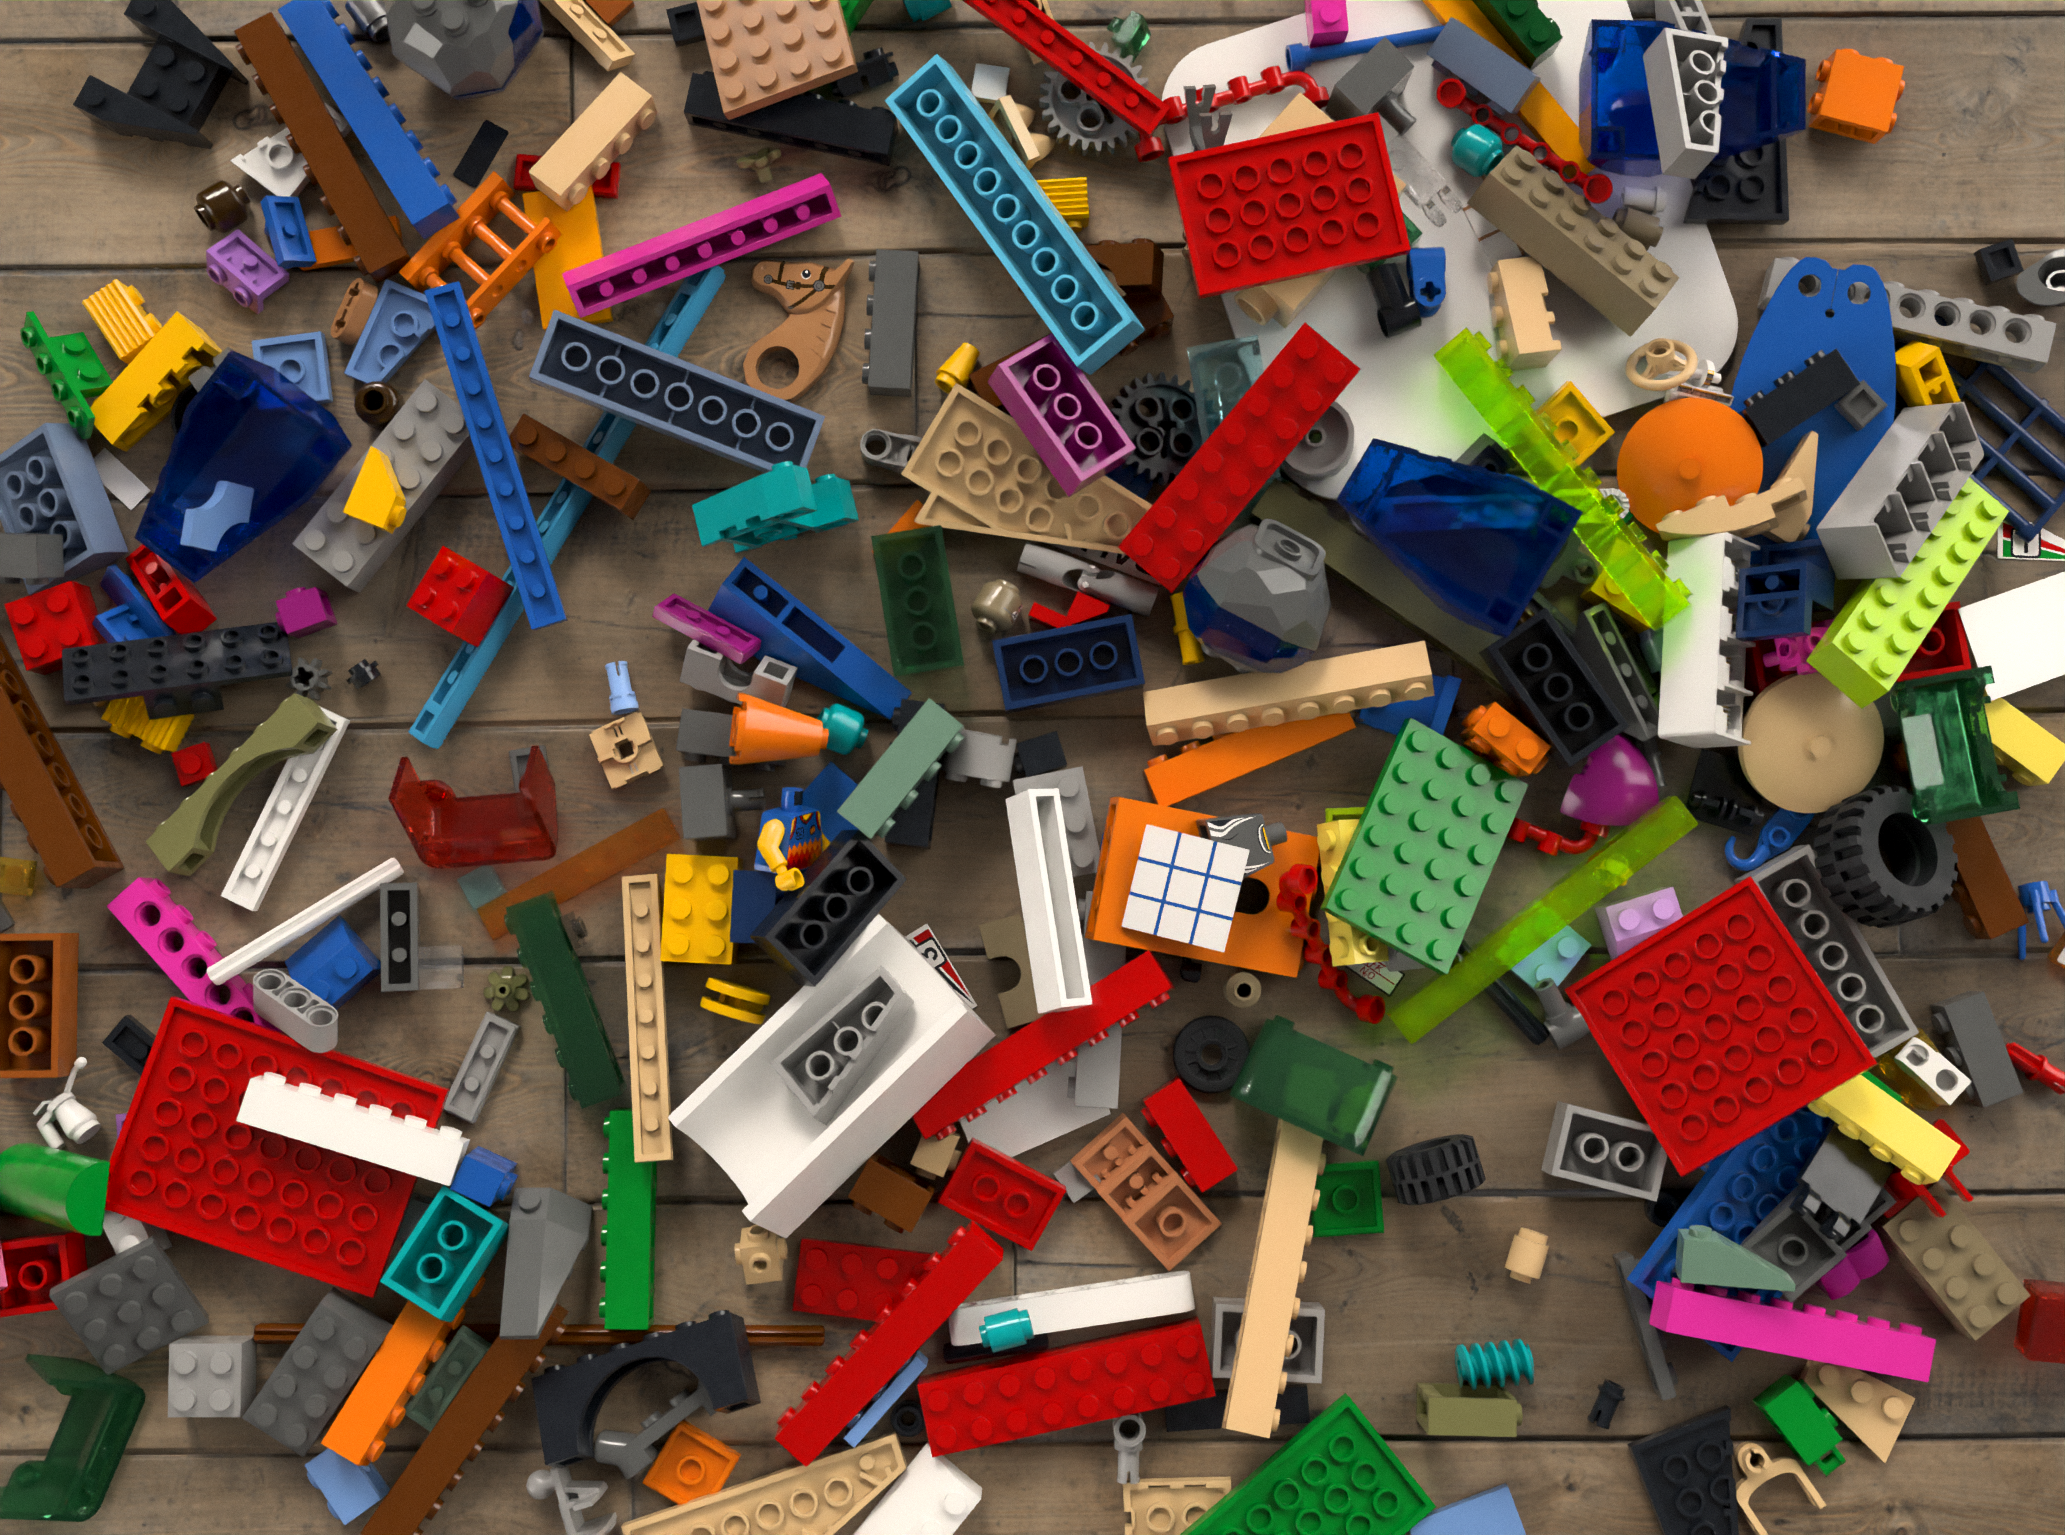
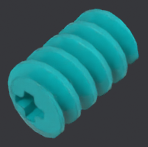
M1514 1339L1511 1347L1506 1340L1499 1341L1497 1349L1493 1342H1485L1483 1351L1478 1343H1471L1469 1353L1463 1344L1456 1346L1454 1356L1460 1388L1463 1386V1381L1467 1380L1471 1390H1476L1478 1379H1482L1485 1388L1490 1389L1491 1381L1494 1377H1496L1500 1387H1505L1506 1376L1511 1377L1514 1386H1519L1521 1375H1525L1529 1385L1534 1383L1532 1353L1528 1343L1525 1346L1521 1339Z

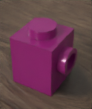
M305 587L292 589L285 593L286 598L275 601L279 610L275 616L280 629L298 639L338 624L327 592L317 587L308 590Z

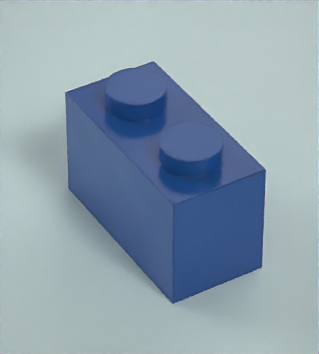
M478 1146L465 1155L450 1189L490 1207L498 1199L503 1201L506 1194L509 1195L518 1178V1175L513 1173L518 1163Z

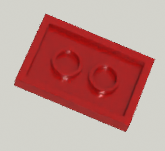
M972 1137L941 1191L938 1203L1032 1251L1067 1190L1065 1185Z

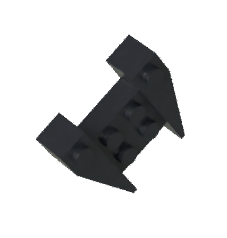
M131 0L124 15L141 32L157 39L127 93L89 75L73 105L90 120L122 136L133 137L135 135L148 137L154 141L164 142V140L184 143L187 146L211 149L213 144L200 133V130L228 79L231 77L245 85L249 81L171 0Z

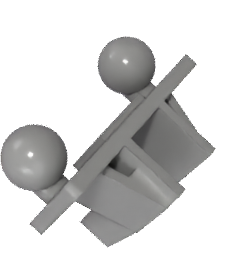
M568 1466L564 1468L552 1467L550 1472L547 1470H537L529 1476L526 1488L529 1495L534 1499H546L556 1490L559 1500L558 1506L567 1535H606L617 1523L616 1512L585 1522L581 1509L593 1506L608 1489L607 1482L572 1480Z

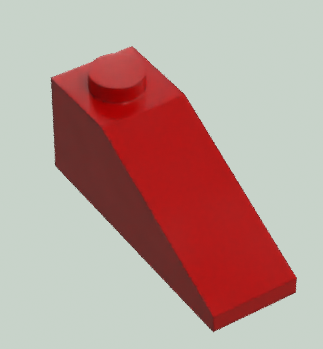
M153 536L125 558L163 622L179 634L204 631L217 620L205 598Z

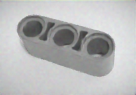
M265 969L254 975L253 1008L258 1015L312 1052H328L336 1047L338 1043V1012L333 1006L277 969Z

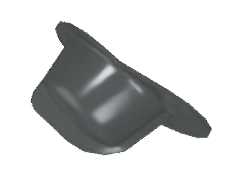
M2065 248L2055 250L2046 255L2018 276L2016 288L2024 300L2040 306H2065Z

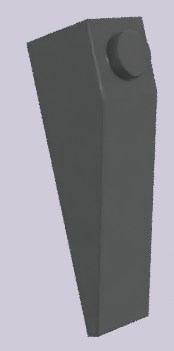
M551 1187L515 1188L509 1220L499 1335L501 1340L539 1338L557 1303L556 1297L565 1280H569L574 1270L573 1265L580 1251H584L589 1242L593 1207Z

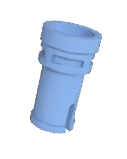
M618 661L619 676L617 675L615 662L605 665L611 691L609 700L612 715L627 714L639 710L635 691H632L627 661Z

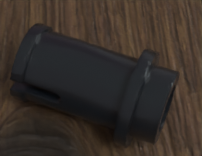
M1605 1379L1603 1384H1599L1597 1387L1600 1392L1587 1419L1592 1423L1597 1421V1426L1609 1429L1619 1402L1624 1401L1626 1397L1623 1395L1624 1387Z

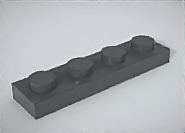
M1626 1250L1612 1254L1654 1392L1662 1400L1677 1397L1674 1385L1678 1384V1378L1672 1363H1666L1663 1350L1667 1349L1665 1336L1661 1329L1649 1324L1653 1300L1627 1280L1640 1259H1634V1256Z

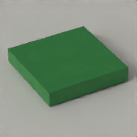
M1365 1160L1325 1163L1322 1176L1317 1175L1315 1189L1320 1190L1316 1211H1310L1311 1225H1313L1312 1237L1384 1233L1379 1161Z

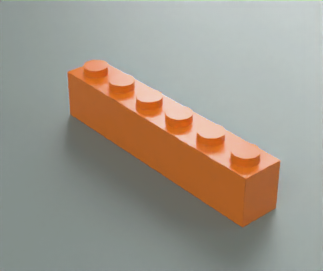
M1350 712L1318 716L1310 720L1290 721L1276 726L1251 728L1242 732L1213 735L1214 741L1202 746L1199 740L1179 748L1181 755L1168 759L1167 754H1163L1147 761L1149 768L1143 770L1142 773L1155 804L1169 807L1355 729L1356 726Z
M487 1269L452 1323L438 1319L408 1300L321 1444L357 1466H368L370 1462H375L380 1457L386 1446V1442L383 1440L390 1429H395L404 1418L406 1409L403 1407L411 1394L413 1396L416 1395L424 1385L426 1380L425 1371L431 1361L436 1362L444 1352L446 1347L445 1338L450 1330H455L464 1319L466 1314L464 1307L471 1296L475 1297L481 1291L486 1280L483 1276Z

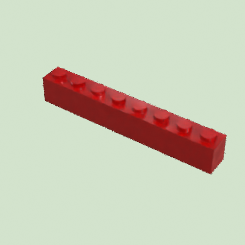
M1148 950L1090 986L1091 1005L1069 1011L1047 1013L967 1062L912 1118L925 1140L935 1136L939 1142L957 1131L954 1125L966 1118L970 1123L985 1114L987 1110L984 1106L997 1099L998 1103L1001 1104L1016 1095L1018 1092L1015 1087L1027 1080L1029 1085L1048 1075L1045 1069L1055 1062L1062 1066L1079 1055L1076 1049L1087 1042L1090 1047L1099 1044L1109 1037L1107 1030L1119 1023L1120 1027L1124 1028L1140 1018L1137 1012L1142 1008L1150 1005L1152 1009H1155L1171 999L1168 992L1175 988L1153 952Z
M971 1221L965 1228L961 1225L958 1226L948 1237L946 1242L949 1245L941 1254L935 1251L922 1266L925 1271L916 1280L911 1277L903 1284L897 1293L900 1296L899 1299L892 1306L886 1303L874 1316L873 1320L876 1323L868 1331L860 1330L849 1343L851 1350L844 1357L838 1354L826 1367L825 1372L827 1375L819 1383L815 1380L812 1381L800 1396L803 1401L795 1409L789 1406L778 1418L776 1423L779 1427L774 1439L805 1467L823 1451L1003 1260L1004 1249L975 1222Z

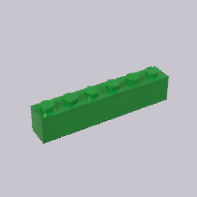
M615 1108L610 1111L609 1117H605L603 1126L604 1138H609V1152L604 1153L602 1165L603 1174H608V1188H604L602 1192V1209L607 1210V1224H603L601 1229V1245L606 1246V1261L601 1262L600 1281L601 1283H606L605 1297L600 1299L599 1317L600 1319H605L604 1329L648 1330L654 1324L657 1161L635 1163L632 1108Z

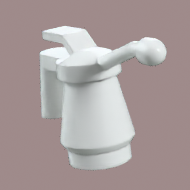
M79 1057L74 1062V1067L71 1069L64 1092L55 1098L42 1101L33 1112L37 1116L47 1110L36 1126L51 1148L61 1150L65 1146L63 1139L53 1124L56 1119L69 1139H73L77 1144L86 1142L101 1128V1124L97 1121V1116L75 1100L76 1097L71 1093L77 1072L87 1064V1060L84 1057Z

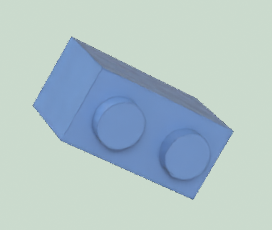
M329 1448L304 1465L307 1469V1477L310 1483L316 1489L322 1491L328 1500L327 1506L330 1513L336 1519H340L344 1525L376 1504L390 1491V1488L372 1462L368 1466H357Z

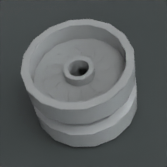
M1334 401L1282 462L1283 465L1294 476L1307 481H1323L1337 475L1348 464L1354 448V426L1348 412L1339 403ZM1314 433L1321 435L1319 443L1314 444L1309 441V439L1313 438Z

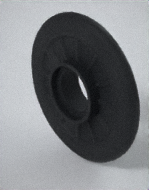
M1202 1016L1189 1022L1179 1032L1173 1047V1062L1180 1078L1191 1088L1203 1093H1221L1233 1088L1245 1076L1250 1063V1046L1244 1032L1234 1022L1220 1016ZM1210 1044L1217 1045L1222 1052L1220 1061L1213 1065L1205 1063L1202 1059L1204 1047Z

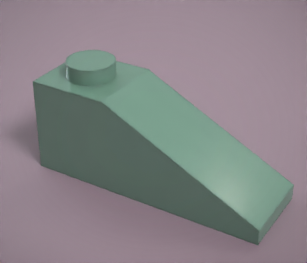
M1691 1225L1689 1229L1678 1228L1675 1272L1681 1283L1795 1292L1796 1284L1787 1272L1716 1231H1712L1710 1227Z

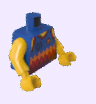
M796 787L782 788L781 807L763 812L757 841L755 870L778 874L775 877V883L777 888L783 891H794L804 886L805 881L800 870L809 868L830 844V841L821 829L820 811L815 808L802 806L803 789Z

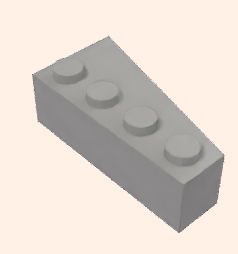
M880 966L770 1064L813 1118L827 1125L914 1004V1000L884 967Z

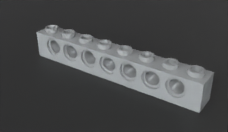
M1781 257L1773 260L1766 270L1757 306L1758 309H1766L1777 287L1789 270L1799 262L1798 259ZM1810 274L1800 279L1799 283L1804 284L1808 289V293H1802L1804 296L1813 297L1820 292L1821 281L1817 276ZM1863 282L1853 283L1848 289V298L1854 304L1865 303L1864 299H1869L1870 297L1869 286ZM1884 282L1890 306L1894 341L1908 344L1914 340L1937 346L1944 353L2033 374L2048 363L2057 323L2045 321L2044 317L2036 314L2023 316L2010 313L2008 308L2002 306H1980L1968 298L1950 299L1940 296L1938 292L1923 289L1916 291L1905 288L1899 282ZM1899 307L1907 308L1911 312L1912 318L1903 316ZM1828 309L1825 312L1828 318H1832L1835 314L1832 309ZM1934 315L1943 317L1947 326L1939 325ZM1970 323L1976 324L1981 329V335L1971 330ZM2005 332L2012 333L2016 338V343L2009 341Z

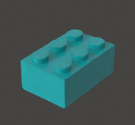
M443 1185L380 1282L438 1319L452 1323L507 1238L509 1224L460 1193Z

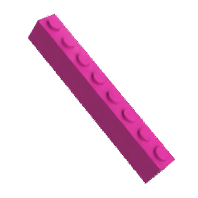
M820 173L566 271L562 275L579 317L582 318L842 216L830 183Z
M1672 1277L1671 1283L1657 1281L1649 1324L1665 1332L1912 1380L1929 1381L1936 1339L1923 1335L1922 1327L1900 1322L1899 1328L1890 1327V1321L1868 1316L1867 1322L1859 1321L1857 1314L1842 1310H1836L1835 1316L1825 1314V1308L1803 1303V1309L1793 1308L1794 1302L1776 1297H1771L1770 1303L1760 1301V1295L1738 1290L1737 1296L1728 1295V1289L1715 1285H1705L1704 1290L1694 1288L1695 1284L1681 1283L1679 1278Z

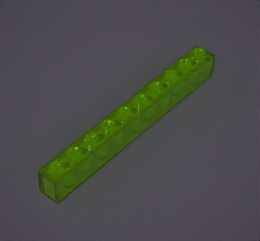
M1466 327L1433 356L1655 632H1658L1692 606L1688 598L1693 593L1680 578L1675 581L1671 579L1665 571L1670 567L1668 562L1657 549L1650 553L1642 543L1647 539V536L1635 522H1632L1630 525L1625 522L1620 515L1625 509L1612 494L1608 497L1604 496L1598 488L1603 482L1590 466L1583 470L1575 460L1580 456L1579 452L1568 439L1563 442L1558 439L1554 434L1558 426L1545 411L1539 415L1531 404L1536 399L1523 384L1519 388L1516 387L1509 378L1514 372L1501 357L1495 361L1488 350L1493 346L1480 330L1474 334Z
M1677 796L1665 797L1453 960L1447 975L1436 973L1385 1014L1405 1040L1412 1045L1695 828L1699 823Z

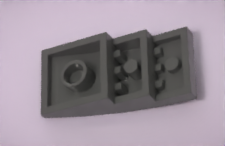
M1799 1184L1760 1222L1740 1246L1789 1274L1796 1284L1795 1292H1781L1790 1302H1793L1847 1256L1845 1251L1872 1229L1870 1224L1897 1202L1884 1187L1860 1225H1851L1845 1237L1841 1238L1836 1235L1834 1239L1830 1240L1818 1231L1832 1211L1821 1202L1815 1214H1810L1807 1211L1801 1217L1789 1208L1803 1188Z

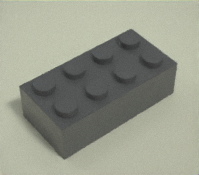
M333 1287L312 1313L242 1418L304 1457L370 1363L393 1325Z

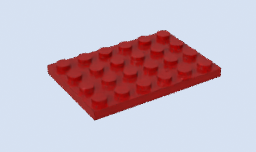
M1379 112L1168 157L1169 171L1199 299L1407 255L1411 251Z

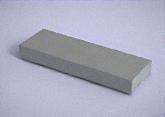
M490 1011L486 1012L450 1088L444 1111L469 1123H476L521 1028L520 1025Z

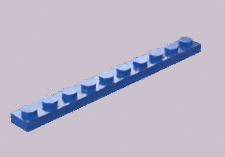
M457 281L425 290L427 302L531 629L535 631L568 621L462 286Z

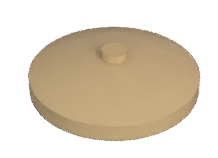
M1797 672L1771 683L1753 700L1742 720V739L1751 741V745L1738 746V755L1743 773L1748 782L1766 800L1793 812H1824L1831 806L1841 803L1843 799L1860 793L1872 779L1880 763L1883 751L1884 732L1882 720L1874 702L1861 709L1821 673L1798 675Z

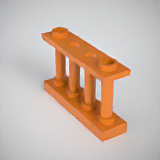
M495 171L456 210L460 218L436 232L399 271L418 292L423 293L428 287L432 289L447 285L439 275L451 262L457 264L480 285L475 293L466 301L475 329L485 322L486 316L528 273L534 264L545 253L554 249L558 238L562 235L549 218L545 217L537 225L510 201L515 193ZM498 212L505 214L528 235L515 250L487 227V224ZM475 237L480 238L504 260L491 275L463 252L465 247Z

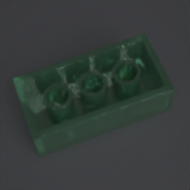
M938 525L871 536L895 679L965 668L942 526Z

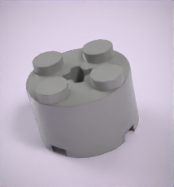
M963 729L961 734L965 738L952 754L946 750L942 755L940 770L946 771V779L966 782L968 776L981 778L980 785L1001 788L1003 781H1010L1017 739L1010 738L1009 743L1004 744L1002 743L1003 736Z

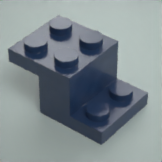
M1820 538L1764 545L1762 549V566L1739 570L1736 639L1746 642L1810 636L1812 613L1833 611L1835 572Z

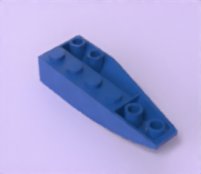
M745 557L722 583L708 609L710 613L762 640L759 651L753 655L758 660L762 661L766 655L798 667L795 677L891 720L894 707L901 708V700L908 699L912 694L909 689Z

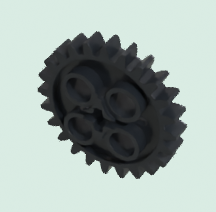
M1160 372L1155 380L1151 373H1147L1142 378V381L1137 377L1130 382V387L1125 385L1119 391L1121 396H1116L1111 403L1115 408H1112L1110 412L1136 447L1121 467L1122 469L1128 468L1130 465L1135 467L1133 472L1134 478L1143 472L1145 473L1147 484L1153 481L1155 477H1157L1160 486L1166 484L1169 478L1172 482L1217 428L1209 425V422L1216 417V414L1206 413L1204 410L1210 404V401L1200 402L1198 400L1202 392L1201 389L1193 393L1189 391L1190 380H1187L1181 386L1178 384L1177 374L1173 375L1169 381H1166L1164 372ZM1159 399H1161V400L1163 401V409H1162L1161 402L1159 401ZM1139 405L1148 408L1150 417H1145L1141 414ZM1172 407H1177L1182 411L1183 419L1174 415ZM1140 439H1145L1150 443L1151 452L1142 448ZM1174 440L1182 443L1185 450L1184 453H1180L1175 449ZM1161 449H1162V454H1163V456H1164L1165 459L1161 458V456H1160V450H1161Z

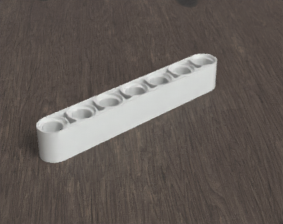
M1175 1271L961 1303L948 1317L951 1344L962 1346L982 1343L979 1326L985 1325L984 1317L1018 1308V1311L1028 1310L1034 1335L1187 1312L1195 1309L1191 1275L1189 1271Z

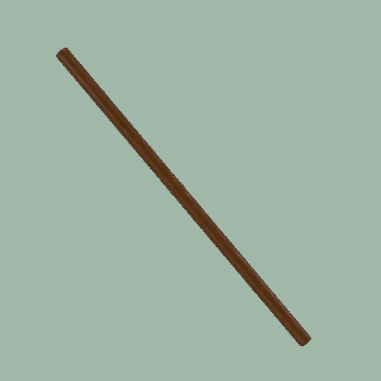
M260 1323L254 1328V1342L256 1344H292L306 1323ZM460 1324L455 1330H450L444 1342L446 1345H449L462 1325H465L493 1344L500 1334V1324ZM565 1324L567 1328L555 1345H617L621 1343L633 1345L642 1342V1337L650 1333L663 1332L667 1334L676 1331V1325H652L648 1330L604 1329L605 1324ZM745 1325L749 1346H822L825 1342V1328L822 1325ZM548 1341V1343H547L546 1345H554V1344L551 1343L550 1341Z

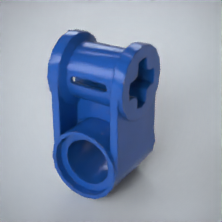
M1444 247L1411 248L1409 254L1406 255L1409 297L1414 298L1420 315L1423 318L1435 315L1446 295V255ZM1423 293H1428L1429 299H1433V301H1427V297Z

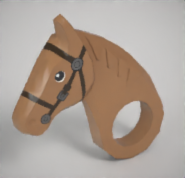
M848 258L837 269L812 262L761 260L754 265L751 270V283L754 289L776 298L789 317L774 331L762 337L749 348L743 363L745 380L748 386L794 403L825 374L838 348L845 320L844 285L852 271L854 261ZM774 351H786L795 356L799 363V372L795 381L781 389L769 388L760 381L758 376L760 362L766 355Z

